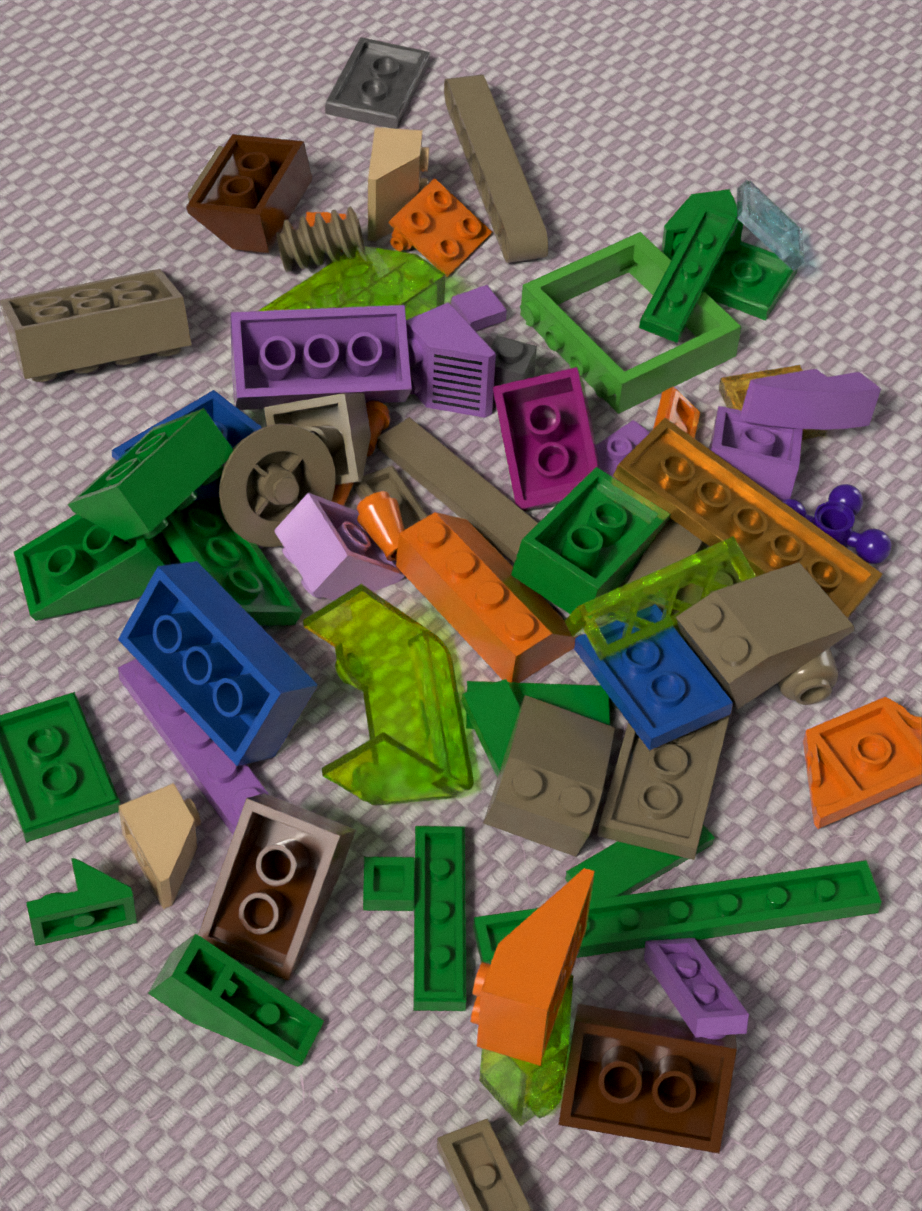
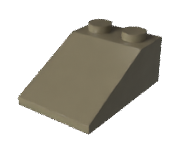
M799 562L716 590L676 616L684 641L728 695L737 710L855 631L854 625Z
M525 695L483 823L576 857L591 833L604 788L615 728Z

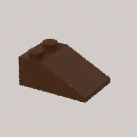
M265 793L246 798L198 935L234 959L287 981L291 980L340 877L356 829Z

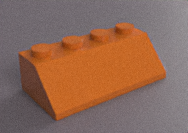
M434 512L399 533L396 567L502 680L507 679L508 682L520 683L574 649L575 638L579 636L577 632L540 594L511 576L513 566L467 519Z

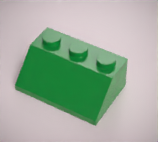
M203 408L153 427L67 505L74 513L123 540L141 535L149 539L168 526L169 522L166 519L168 515L173 511L178 512L184 509L197 498V494L194 491L200 485L205 486L222 475L224 469L222 465L228 460L234 450Z

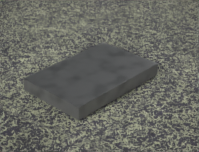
M360 37L325 103V114L398 129L430 64V52Z

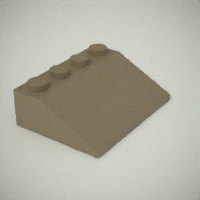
M161 269L0 300L1 310L19 368L25 379L32 378L35 382L52 380L58 376L57 373L73 369L75 373L92 372L99 368V364L113 361L119 365L131 364L139 361L140 356L156 353L158 356L175 355L181 352V347L192 345L184 298Z

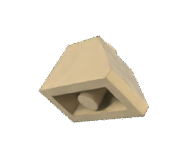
M174 783L118 806L122 834L163 909L172 906L197 850L195 827L201 825L200 816L191 798L183 800Z

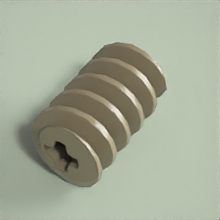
M351 206L347 207L346 219L344 220L340 218L336 210H331L330 223H326L321 214L316 213L314 226L310 227L305 217L302 216L299 220L298 229L294 230L287 219L284 220L283 232L278 233L277 231L278 248L286 272L292 271L294 259L301 269H306L310 256L317 266H321L324 264L326 252L334 263L340 260L341 249H343L349 259L355 258L357 246L365 255L360 222Z

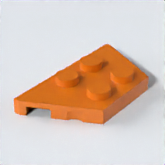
M887 697L878 699L805 731L803 746L813 821L817 829L922 784V717L911 715L905 707Z

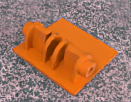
M436 178L425 186L388 222L394 228L390 243L395 250H409L414 246L446 277L492 233L486 225Z

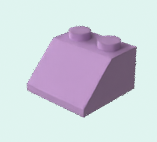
M307 493L274 532L284 546L282 548L284 556L296 566L303 577L301 583L308 593L318 599L324 597L344 603L398 583L405 577L396 567V560L388 561L384 552L358 523V511Z

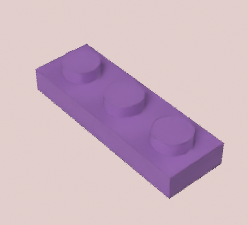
M695 938L651 940L645 942V962L695 1037L716 1040L724 1038L726 1035L747 1034L748 1012Z

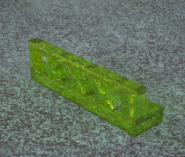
M733 536L577 606L564 622L572 637L585 632L601 661L677 626L676 616L693 606L676 599L678 589L689 584L703 587L700 598L702 600L711 591L714 592L727 587V585L714 581L716 572L727 568L731 563L741 581L756 576ZM650 601L665 605L661 620L656 623L637 617L638 608ZM672 608L680 611L674 615H671ZM613 619L626 623L622 638L607 644L598 626ZM633 626L641 629L631 634Z

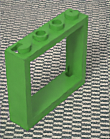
M641 232L522 286L520 315L526 320V325L533 327L545 340L548 347L556 351L570 365V368L578 367L581 377L594 389L599 399L603 398L618 414L736 357L742 327L710 296L703 292L686 325L696 338L624 372L558 304L628 272L653 295L671 260Z

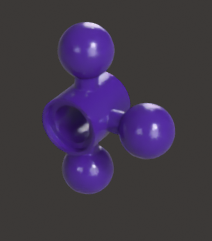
M841 484L835 487L829 494L828 502L817 507L814 517L807 515L804 505L798 500H781L847 549L848 546L855 548L857 555L868 564H879L885 561L891 553V540L882 530L868 529L862 533L852 531L855 516L859 514L863 507V496L859 489L853 485Z

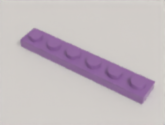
M137 659L118 667L119 679L233 835L246 798L263 793L268 794V792L247 764L236 766Z

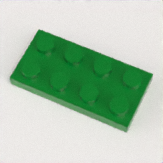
M219 497L193 501L184 509L178 512L173 511L166 517L169 524L161 533L181 563L197 561L259 625H296L303 611L258 545L246 541L228 525L221 509Z

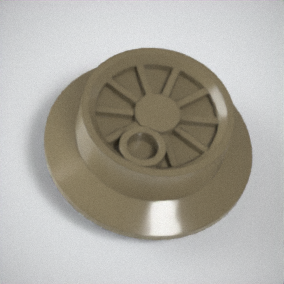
M274 424L253 432L234 446V451L223 464L224 469L219 486V498L223 515L235 533L246 541L259 546H283L274 530L307 493L329 501L333 497L335 467L331 454L317 435L298 425Z

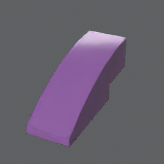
M818 369L752 379L749 383L740 418L745 422L795 429L826 430L869 426L881 388L860 372L826 377Z

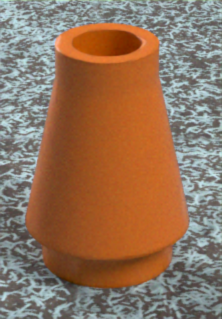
M376 492L365 497L357 505L359 513L357 521L384 552L387 560L395 561L397 560L399 533L405 530L397 499L391 498L388 492Z

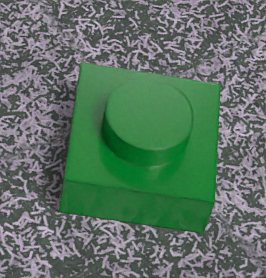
M364 856L363 911H414L415 857Z

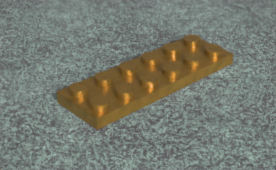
M664 418L617 465L613 474L624 485L670 513L671 519L752 578L799 562L847 618L851 616L883 575L667 418Z

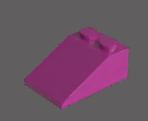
M578 367L493 387L515 504L520 509L526 511L557 504L595 467L600 469L585 386Z

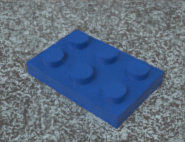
M656 604L575 638L574 650L649 751L731 714L733 706L731 699Z

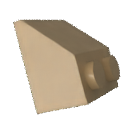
M375 127L368 174V241H377L393 232L394 228L388 222L428 185V178H421V171L428 172L429 147H422L423 130Z

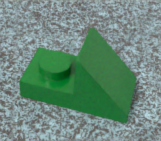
M71 858L77 891L50 893L40 899L26 902L35 946L136 924L137 919L131 887L78 859Z

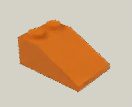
M585 868L581 870L498 943L491 964L481 962L473 986L472 994L477 997L470 1020L471 1023L478 1025L477 1047L541 1066L586 932L595 871Z

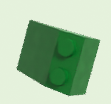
M595 467L521 540L511 576L586 625L611 599L667 523L671 514L603 470Z
M75 514L14 551L30 616L35 621L136 599L142 596L158 566L172 564L161 532L149 539L141 535L123 540L78 514Z

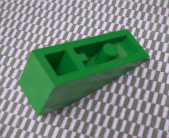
M196 933L171 952L148 992L149 995L189 1022L296 1067H299L304 1062L324 1023V1020Z

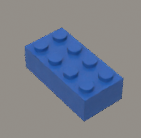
M197 561L158 566L118 638L123 646L236 766L275 757L318 687V684Z

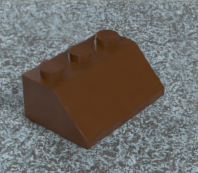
M232 134L187 204L188 214L232 249L269 253L277 241V231L278 233L282 232L284 220L290 219L312 181L304 141Z
M578 1004L558 1125L720 1154L737 1052L736 1034L726 1035L724 1038L716 1040L695 1037L686 1022Z

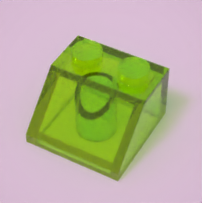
M572 974L541 1066L482 1048L479 1081L520 1126L535 1115L538 1118L545 1117L557 1107L562 1099L561 1093L566 1073L565 1067L570 1035L574 978Z

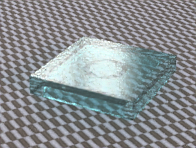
M750 180L744 181L737 188V219L786 265L795 271L804 263L802 229Z

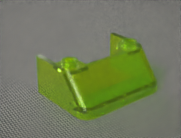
M363 584L358 585L303 619L304 628L335 647L337 660L335 662V669L340 679L344 683L352 685L363 692L370 738L367 742L322 767V776L356 795L362 801H366L374 806L453 799L472 789L474 778L451 654L445 643L436 634Z

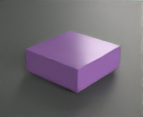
M488 285L451 297V306L474 331L506 321L507 310Z

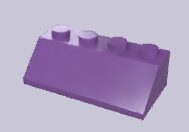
M405 305L231 312L230 314L234 406L239 410L264 409V407L342 393L364 392L366 403L368 401H378L381 403L406 402L412 390Z

